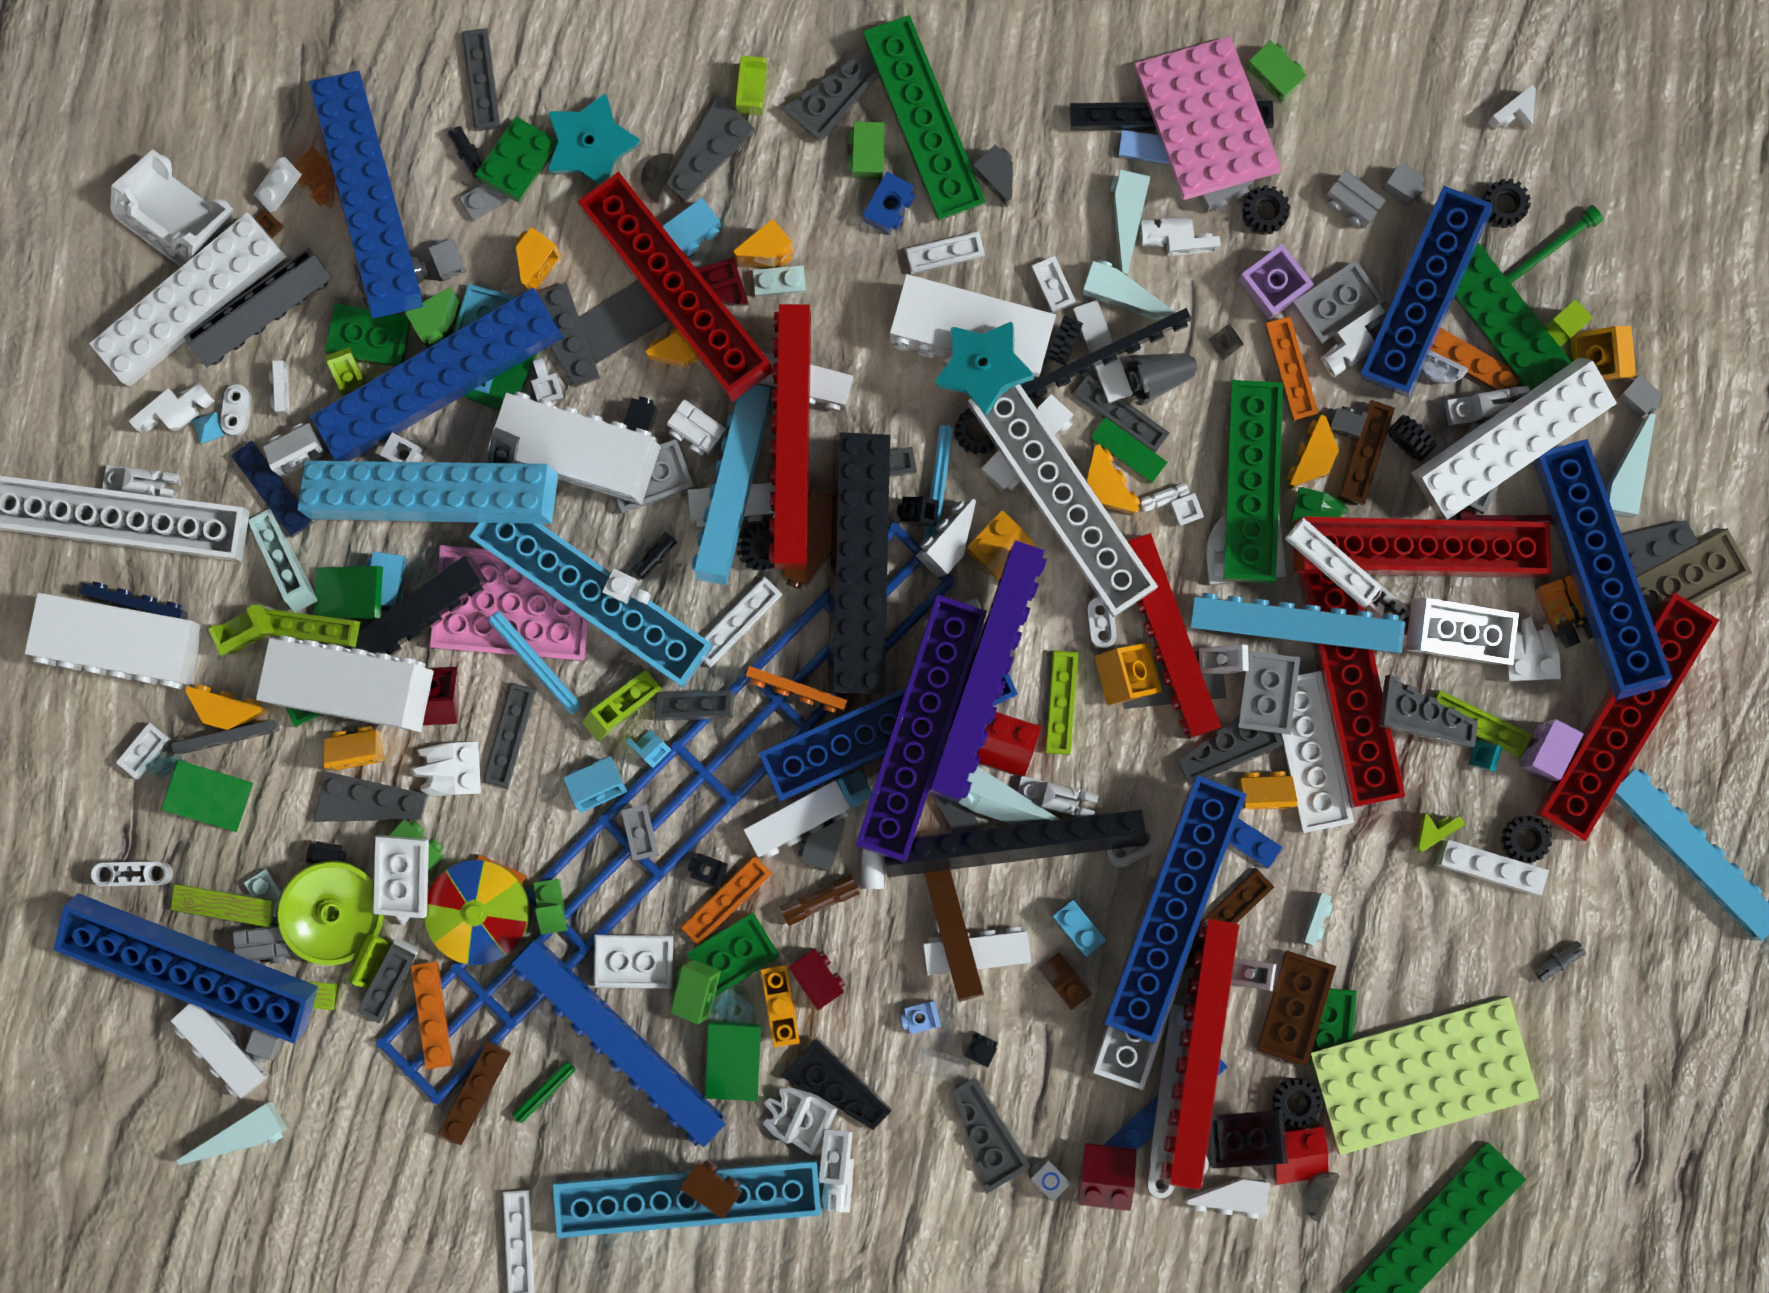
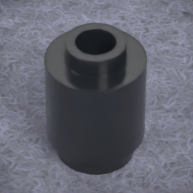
M321 841L316 843L310 842L306 853V863L314 864L322 861L345 862L346 851H343L342 845Z

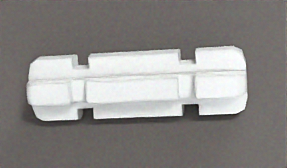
M1182 483L1176 485L1174 489L1171 487L1153 494L1152 497L1149 495L1141 498L1140 505L1143 511L1147 512L1153 510L1155 506L1158 508L1177 500V498L1180 499L1188 496L1190 491L1187 484Z

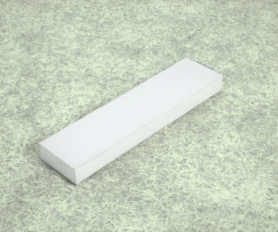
M1098 300L1073 308L1076 320L1083 323L1080 331L1089 354L1113 343ZM1117 356V361L1104 366L1101 363L1094 367L1108 404L1133 394L1119 356Z
M1304 518L1299 520L1285 538L1363 608L1371 602L1382 588L1379 583Z
M765 576L704 637L713 645L712 650L704 659V662L710 668L783 596Z
M530 1190L503 1191L507 1293H535Z

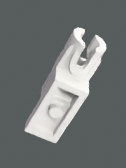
M1187 217L1161 218L1159 228L1155 225L1153 219L1140 220L1139 223L1141 245L1164 247V244H1166L1167 256L1218 252L1221 247L1220 236H1213L1212 233L1200 234L1198 238H1194L1192 219Z
M1380 304L1338 331L1334 336L1337 343L1320 358L1322 365L1332 378L1344 372L1346 369L1344 363L1351 367L1369 355L1375 341L1366 327L1371 330L1382 322L1380 318L1385 311Z
M198 381L180 392L181 395L179 397L168 388L131 418L129 422L136 430L142 433L153 429L160 418L169 429L177 431L199 415L196 407L198 404L206 409L215 400Z
M1520 386L1477 393L1470 397L1446 400L1444 404L1448 425L1450 427L1487 421L1511 405L1512 402H1508V400L1521 398L1524 394L1530 392L1529 387Z
M106 465L102 489L177 499L179 493L174 492L172 489H166L165 485H180L181 481L180 475L174 473Z
M1021 776L1017 791L1043 809L1077 817L1093 816L1095 813L1092 810L1079 808L1078 804L1080 801L1096 804L1098 801L1097 794Z
M824 1130L819 1183H824L822 1195L823 1210L850 1213V1195L852 1193L854 1159H850L853 1132Z

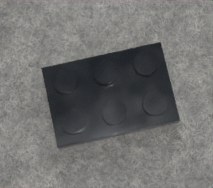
M1283 1110L1212 1115L1209 1134L1212 1169L1288 1164Z

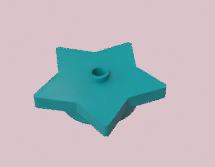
M606 94L601 95L581 112H549V117L558 138V144L548 168L551 174L581 173L599 186L612 176L617 160L641 144L638 137L615 123ZM589 139H594L592 144L585 143Z
M1008 322L983 334L952 327L953 357L936 378L935 384L938 388L966 393L986 416L998 398L1009 388L1033 380L1034 375L1032 371L1014 353L1015 328L1013 322Z

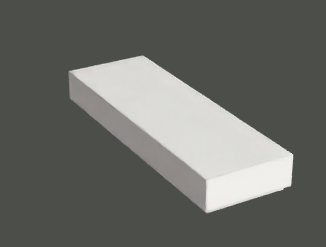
M979 231L905 249L911 275L985 257Z

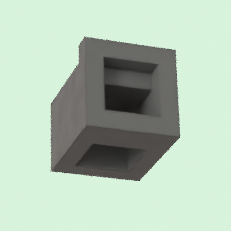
M1342 406L1341 409L1330 408L1326 418L1332 433L1356 441L1361 435L1368 412L1363 411L1358 415L1356 410Z

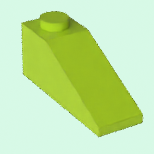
M644 670L593 708L581 723L599 742L651 700L662 688L647 670Z

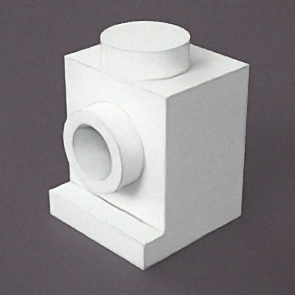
M393 432L380 453V456L390 462H422L423 455H421L422 449L419 446ZM402 452H409L407 459H401Z

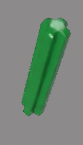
M565 1061L512 1113L514 1119L519 1123L524 1122L575 1072V1067L570 1062Z

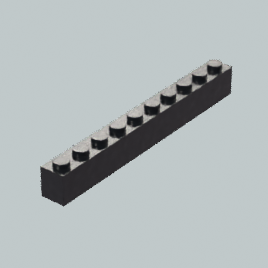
M1141 809L917 837L913 839L905 863L884 856L885 868L888 878L1144 846L1146 843V830Z

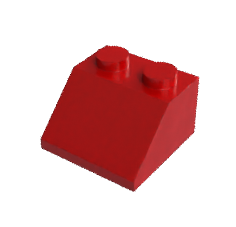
M996 712L993 721L987 724L985 731L989 732L984 747L979 749L977 755L980 757L979 763L1025 777L1042 726Z
M1312 1125L1286 1129L1288 1164L1273 1165L1276 1185L1329 1177V1153L1324 1126Z

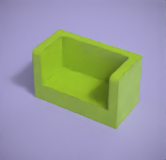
M741 55L736 96V110L739 114L762 116L767 75V60L764 57Z
M1575 299L1549 322L1545 328L1561 347L1593 317Z
M250 605L246 607L247 612L223 625H212L208 628L220 656L233 655L274 633L262 605Z

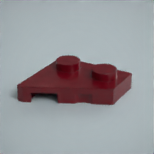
M734 257L697 268V271L723 303L742 306L749 305Z

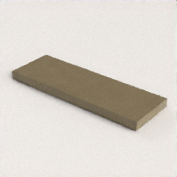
M1726 528L1640 573L1636 577L1652 619L1668 594L1677 593L1695 604L1748 576L1752 571L1729 529Z

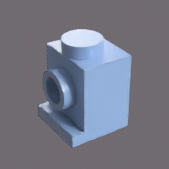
M934 1000L904 1008L905 1014L900 1015L904 1030L909 1029L910 1034L941 1027ZM918 1013L924 1014L925 1021L923 1023L915 1021V1016Z

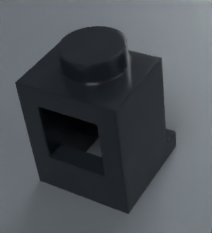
M925 496L903 497L902 503L897 507V514L900 518L899 522L911 526H936L939 501ZM927 506V512H926V518H925V517H924L925 507Z
M699 853L697 858L692 857L687 871L692 872L690 878L721 888L729 864ZM704 865L711 867L710 874L705 875L702 873Z
M975 1031L965 1050L964 1056L988 1068L997 1050L998 1042Z

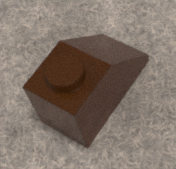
M1059 952L1038 967L1070 1010H1073L1092 995Z

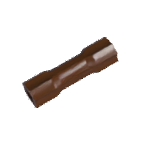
M850 874L808 895L781 905L780 908L788 926L814 913L839 902L846 901L860 893Z

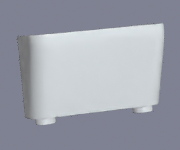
M152 149L112 184L110 209L120 223L182 267L219 235L232 218L233 208L222 199L215 198L210 203L203 200L172 177L170 160Z

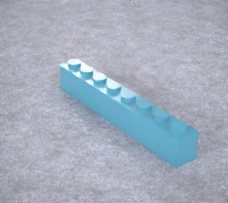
M755 385L733 402V405H735L734 414L730 413L727 420V428L730 429L728 437H723L721 452H724L723 458L718 460L716 464L715 475H718L716 484L712 483L709 498L712 499L711 506L706 507L703 522H706L705 530L700 531L698 536L699 554H694L691 569L695 571L696 580L727 585L772 404L771 387Z
M1203 593L1202 598H1194L1191 628L1395 653L1402 652L1405 622L1398 621V615L1383 614V619L1372 618V612L1357 611L1356 616L1346 615V609L1331 608L1330 613L1320 612V606L1305 605L1303 610L1294 609V603L1279 602V607L1269 606V600L1253 599V604L1243 603V597L1228 596V601L1218 600L1217 594Z
M1636 768L1630 769L1613 797L1754 940L1763 941L1769 935V901L1767 902L1761 895L1762 890L1755 883L1748 882L1742 876L1744 872L1736 864H1730L1724 858L1725 853L1716 844L1711 845L1705 839L1707 835L1697 825L1693 827L1687 820L1688 815L1681 808L1674 807L1668 801L1670 799L1669 796L1662 789H1656L1650 783L1651 778L1646 772Z

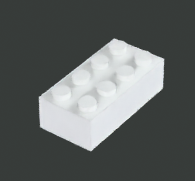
M1430 598L1412 599L1406 650L1494 665H1513L1519 613Z

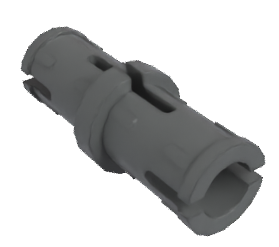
M1575 941L1560 953H1553L1551 959L1537 968L1535 967L1533 971L1536 975H1539L1546 970L1545 973L1538 977L1544 983L1559 971H1566L1568 965L1585 956L1586 951L1583 948L1574 953V951L1582 947L1578 941Z

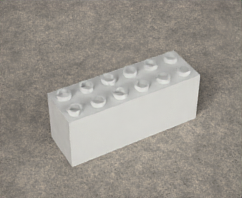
M906 274L890 331V343L894 344V348L898 350L908 351L910 348L919 351L918 354L921 356L933 358V355L943 357V361L949 363L953 357L952 327L983 334L1008 322H1013L1015 328L1014 353L1034 375L1033 380L1023 383L1028 384L1039 378L1056 314Z
M515 392L514 395L506 393L494 430L499 428L520 437L516 463L548 464L558 473V480L640 505L643 503L661 448L655 441L656 438L652 437L651 433L646 430L636 428L634 432L627 429V426L620 422L612 421L611 424L603 422V418L588 413L587 417L578 414L577 410L567 406L559 409L554 407V403L544 399H539V402H535L530 399V396L521 392ZM491 439L487 448L488 453L490 450Z
M37 593L25 654L33 656V662L44 665L56 666L58 662L60 667L81 671L83 666V671L106 676L107 671H110L109 675L116 678L132 680V676H135L134 680L157 685L159 680L161 681L160 685L182 690L183 685H192L204 626L185 619Z
M280 635L279 640L269 638L256 700L282 707L421 732L434 671L425 668L426 663L410 658H396L383 653L373 654L365 650L355 648L351 650L338 645H323L315 641L296 640V638Z

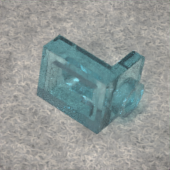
M175 755L145 764L149 775H157V778L172 775L177 759L184 762L187 761L183 760L182 756Z

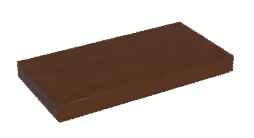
M1286 950L1256 1051L1306 1067L1308 1066L1337 968L1336 965Z

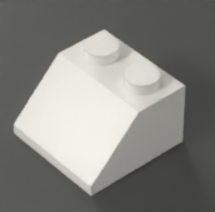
M301 423L291 429V433L285 436L277 435L268 441V445L263 447L271 470L282 478L304 467L305 461H316L328 455L315 428L310 423Z

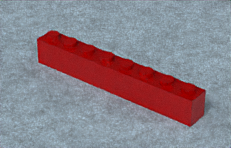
M1149 533L1131 539L1127 542L1158 586L1156 590L1136 602L1139 613H1144L1147 622L1144 623V628L1148 638L1153 637L1156 647L1152 649L1156 661H1161L1165 671L1161 672L1163 681L1166 686L1170 685L1173 695L1170 696V700L1174 710H1179L1182 720H1179L1183 735L1188 734L1189 739L1219 729L1221 725L1152 534Z

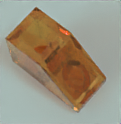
M312 147L293 164L302 174L297 183L303 189L308 186L313 193L310 196L320 207L325 204L331 209L334 206L335 185L331 165Z

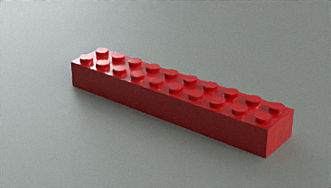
M619 171L578 200L583 214L731 402H734L772 374L773 369L767 357Z
M779 304V312H774L773 318L775 333H778V337H773L774 358H778V363H773L772 372L774 383H777V389H772L773 409H777V414H772L773 434H776V440H771L772 460H776V466H771L772 486H775V492H770L771 511H775V518H770L771 537H774V544H769L770 563H774L776 569L807 570L810 304Z
M1301 517L1293 521L1294 528L1300 519L1304 518L1368 575L1540 578L1552 573L1550 522ZM1293 547L1294 573L1324 574Z
M1298 573L1304 605L1320 606V612L1330 613L1331 608L1346 609V615L1356 616L1357 611H1364V608L1326 574ZM1313 643L1318 668L1323 678L1351 808L1406 797L1391 729L1379 726L1383 692L1373 650Z
M1677 593L1666 595L1652 618L1672 676L1671 681L1666 687L1615 700L1612 688L1610 687L1583 731L1584 734L1561 780L1553 781L1534 812L1536 816L1577 841H1586L1719 622V619Z
M1207 919L1200 924L1194 938V942H1198L1196 953H1192L1190 967L1194 968V974L1192 979L1189 978L1187 984V994H1191L1190 1002L1188 1005L1185 1004L1183 1011V1020H1187L1186 1029L1184 1031L1181 1030L1179 1046H1182L1183 1050L1182 1056L1177 1057L1175 1072L1179 1073L1178 1082L1173 1083L1171 1098L1175 1099L1174 1109L1169 1110L1167 1124L1171 1125V1132L1169 1136L1165 1137L1164 1152H1167L1166 1162H1162L1160 1168V1178L1164 1179L1163 1184L1195 1190L1202 1189L1240 924Z

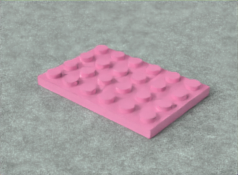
M1231 36L1135 63V72L1183 200L1280 173V163Z
M440 545L437 575L463 556H470L478 565L488 583L482 586L484 590L473 598L469 596L462 601L463 606L452 613L448 611L441 616L443 620L432 627L430 648L517 655L488 621L491 615L500 611L540 658L585 661L588 621L487 550Z

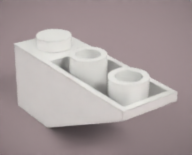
M974 498L965 502L963 500L959 501L952 508L953 514L949 519L945 518L937 525L935 535L933 537L929 536L920 545L922 549L916 556L936 577L947 575L964 555L976 504Z
M1239 1177L1185 1197L1184 1202L1191 1205L1190 1209L1206 1211L1207 1207L1217 1208V1213L1232 1215L1233 1211H1241L1244 1217L1258 1218L1259 1214L1266 1215L1270 1183L1266 1180Z

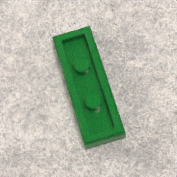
M1106 417L1090 437L1097 445L1100 444L1103 449L1106 447L1111 455L1151 484L1167 464V461Z

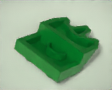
M1299 487L1288 534L1293 529V521L1301 517H1342L1350 509L1340 499L1328 493Z

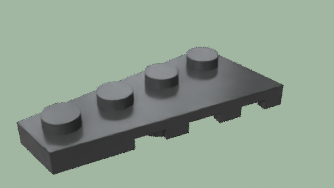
M1687 520L1622 536L1636 576L1699 543Z
M1239 715L1207 741H1204L1181 758L1178 764L1188 786H1190L1196 775L1207 779L1283 747L1284 743L1280 734L1238 728Z

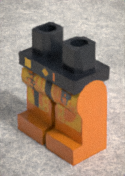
M1572 575L1534 590L1552 628L1554 637L1559 636L1565 648L1581 643L1576 630L1582 627L1588 640L1594 638Z

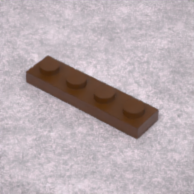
M1373 400L1369 401L1366 410L1368 414L1361 435L1357 439L1339 498L1365 505L1395 407Z
M489 1040L486 1041L439 1128L438 1135L456 1144H463L511 1054L510 1050Z

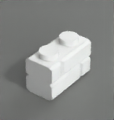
M685 399L667 422L668 428L671 429L669 434L680 442L685 439L692 445L689 448L701 457L704 453L710 457L727 434L725 427Z

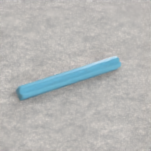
M940 425L930 492V498L939 501L936 526H926L924 540L929 536L933 537L937 532L936 527L941 521L953 427L949 425Z
M500 611L491 615L488 619L489 623L569 714H575L582 706L576 697Z

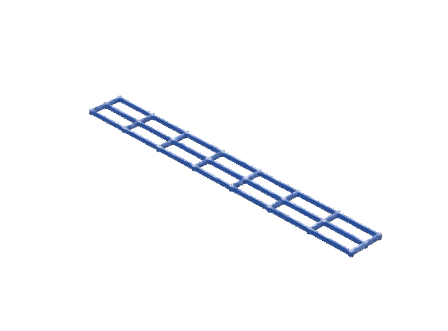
M893 522L888 527V542L896 536L915 555L887 582V597L922 563L916 556L922 548L896 522ZM949 573L938 577L942 583L886 638V653L933 606L937 594L943 596L954 585L955 579ZM830 586L751 667L761 670L822 608L830 614ZM829 642L791 681L802 684L829 656ZM748 669L726 691L731 690L735 696L751 680L746 677ZM766 684L764 688L757 687L770 701L706 766L685 747L712 720L697 719L669 747L671 751L654 768L650 766L627 789L628 792L622 794L536 881L552 880L603 828L624 847L565 907L567 920L631 856L627 835L612 819L677 754L697 775L651 820L654 832L704 781L724 800L716 811L660 867L650 858L637 860L651 876L586 942L567 924L568 931H561V933L578 949L565 962L571 970L594 948L595 934L607 935L767 774L763 764H761L731 793L712 773L777 708L798 727L785 740L787 741L809 731L828 712L823 710V704L804 720L785 701L788 697L775 693L774 689ZM831 694V695H834V696H837V697H839V698H842L845 694ZM533 884L526 890L528 902L530 903L531 901L537 907ZM540 932L485 988L464 969L468 964L456 961L441 976L442 990L457 976L476 995L448 1024L449 1038L485 1004L504 1023L488 1039L498 1045L542 1001L534 993L511 1016L492 995L514 974L513 970L515 967L512 963L534 940L539 938L544 943L553 933L541 934ZM415 1002L377 1040L376 1045L431 1099L432 1103L439 1104L470 1073L485 1043L437 1091L417 1071L425 1063L423 1051L409 1063L390 1044L418 1015Z

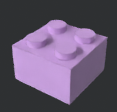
M1283 244L1243 272L1238 279V282L1268 320L1308 292L1313 285V282Z
M1557 719L1543 722L1542 725L1538 724L1532 735V738L1535 740L1531 748L1527 747L1521 757V761H1523L1521 769L1546 782L1561 780L1584 733Z

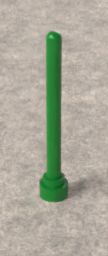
M1594 205L1587 207L1582 211L1580 220L1505 276L1507 280L1512 284L1586 227H1596L1604 220L1600 211Z

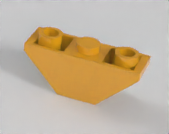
M675 329L670 331L671 335L663 340L658 338L648 345L649 349L646 350L650 360L684 368L698 360Z
M1320 415L1317 421L1312 419L1306 431L1310 435L1306 444L1301 443L1296 454L1299 457V461L1296 467L1293 465L1290 467L1286 476V480L1289 481L1286 488L1290 490L1326 477L1335 461L1339 449L1327 418L1324 415Z
M1100 444L1096 445L1092 453L1086 482L1105 509L1135 515L1140 510L1138 507L1140 505L1138 497L1133 491L1129 492L1126 488L1125 483H1127V480L1120 469L1115 470L1111 463L1114 460L1106 447L1102 449Z
M197 683L195 688L187 686L185 690L202 723L225 730L243 727L265 715L267 709L259 707L260 701L245 698V701L241 702L235 700V694L221 691L220 695L210 693L211 687Z
M787 965L761 969L774 1048L800 1043Z

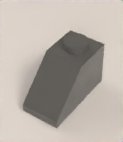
M995 144L973 165V172L1008 207L1012 201V156L1005 148L999 149Z
M840 819L808 836L806 842L801 841L797 856L801 857L800 862L831 871L845 821Z

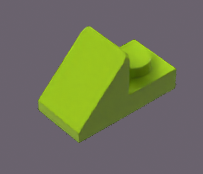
M350 347L325 356L343 397L366 384L359 361L355 360Z
M1427 812L1421 813L1414 847L1415 851L1421 853L1463 827L1465 823L1460 816L1452 818L1451 815H1448L1437 822L1439 825L1437 828Z

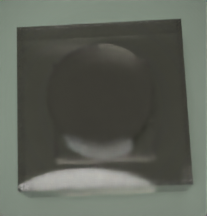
M1230 324L1224 326L1208 339L1222 361L1244 345Z

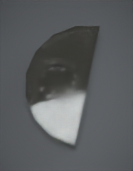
M662 153L655 155L646 162L642 169L641 183L643 190L651 200L658 204L668 178L674 154Z
M1319 1173L1309 1179L1303 1189V1207L1310 1218L1318 1223L1321 1221L1340 1177L1338 1173Z

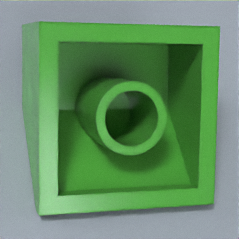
M451 287L422 302L423 307L405 312L419 338L427 348L440 342L452 333L460 301Z

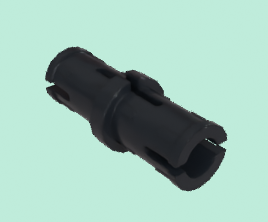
M457 126L454 130L459 138L452 129L447 135L458 150L457 155L459 159L464 160L472 177L476 178L477 169L475 166L479 170L483 163L476 153L477 148L475 145L470 143L463 128Z
M665 531L651 548L648 547L645 550L646 554L631 570L644 580L658 563L661 564L663 562V558L678 542Z

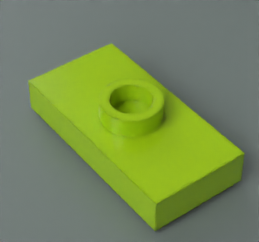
M369 933L347 981L359 987L369 989L393 942Z

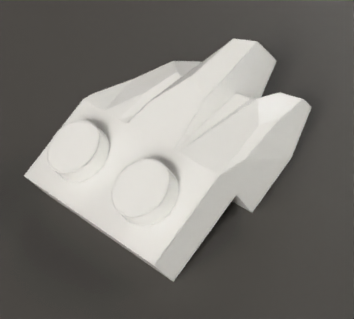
M1531 616L1522 619L1521 632H1516L1513 665H1506L1507 682L1561 679L1559 649L1549 623L1542 625L1541 629L1536 631Z
M478 742L444 743L417 749L418 755L424 758L425 762L410 768L414 777L426 778V782L420 788L422 792L431 797L481 793Z
M780 1088L779 1094L782 1100L769 1098L764 1103L773 1113L774 1117L773 1119H766L763 1125L772 1135L786 1144L792 1142L810 1155H817L824 1139V1130L829 1129L838 1108L815 1094L794 1088Z

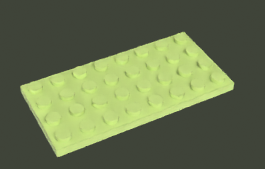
M1508 996L1311 1052L1310 1056L1338 1155L1539 1099L1512 1002Z

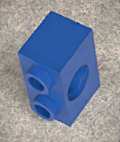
M887 171L863 214V222L888 235L891 234L893 229L897 231L904 218L901 216L904 208L909 209L916 195L913 194L914 185ZM887 200H894L897 203V207L890 210L885 208L883 204Z

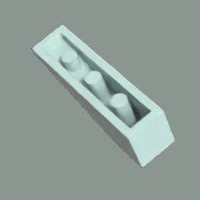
M1120 170L1118 177L1113 176L1110 191L1115 192L1113 207L1119 268L1127 276L1150 176Z
M1104 260L1093 261L1082 292L1083 296L1158 321L1176 313L1120 270L1113 268V264Z
M1649 414L1643 418L1605 488L1614 515L1633 518L1639 514L1656 414Z
M271 509L249 519V525L279 591L289 607L296 613L318 601L305 572Z
M977 767L976 772L969 775L968 781L972 782L968 796L959 801L961 805L973 812L1012 825L1060 820L979 767Z
M269 1102L176 1160L178 1165L261 1145L266 1142L272 1145L284 1137L281 1132L288 1128L273 1103Z

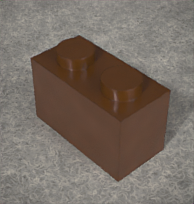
M706 1159L704 1162L699 1160L679 1189L724 1219L743 1191L739 1188L741 1183L730 1175H727L725 1178L717 1172L719 1168Z

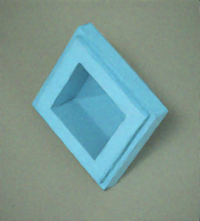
M216 411L192 420L200 444L225 436Z

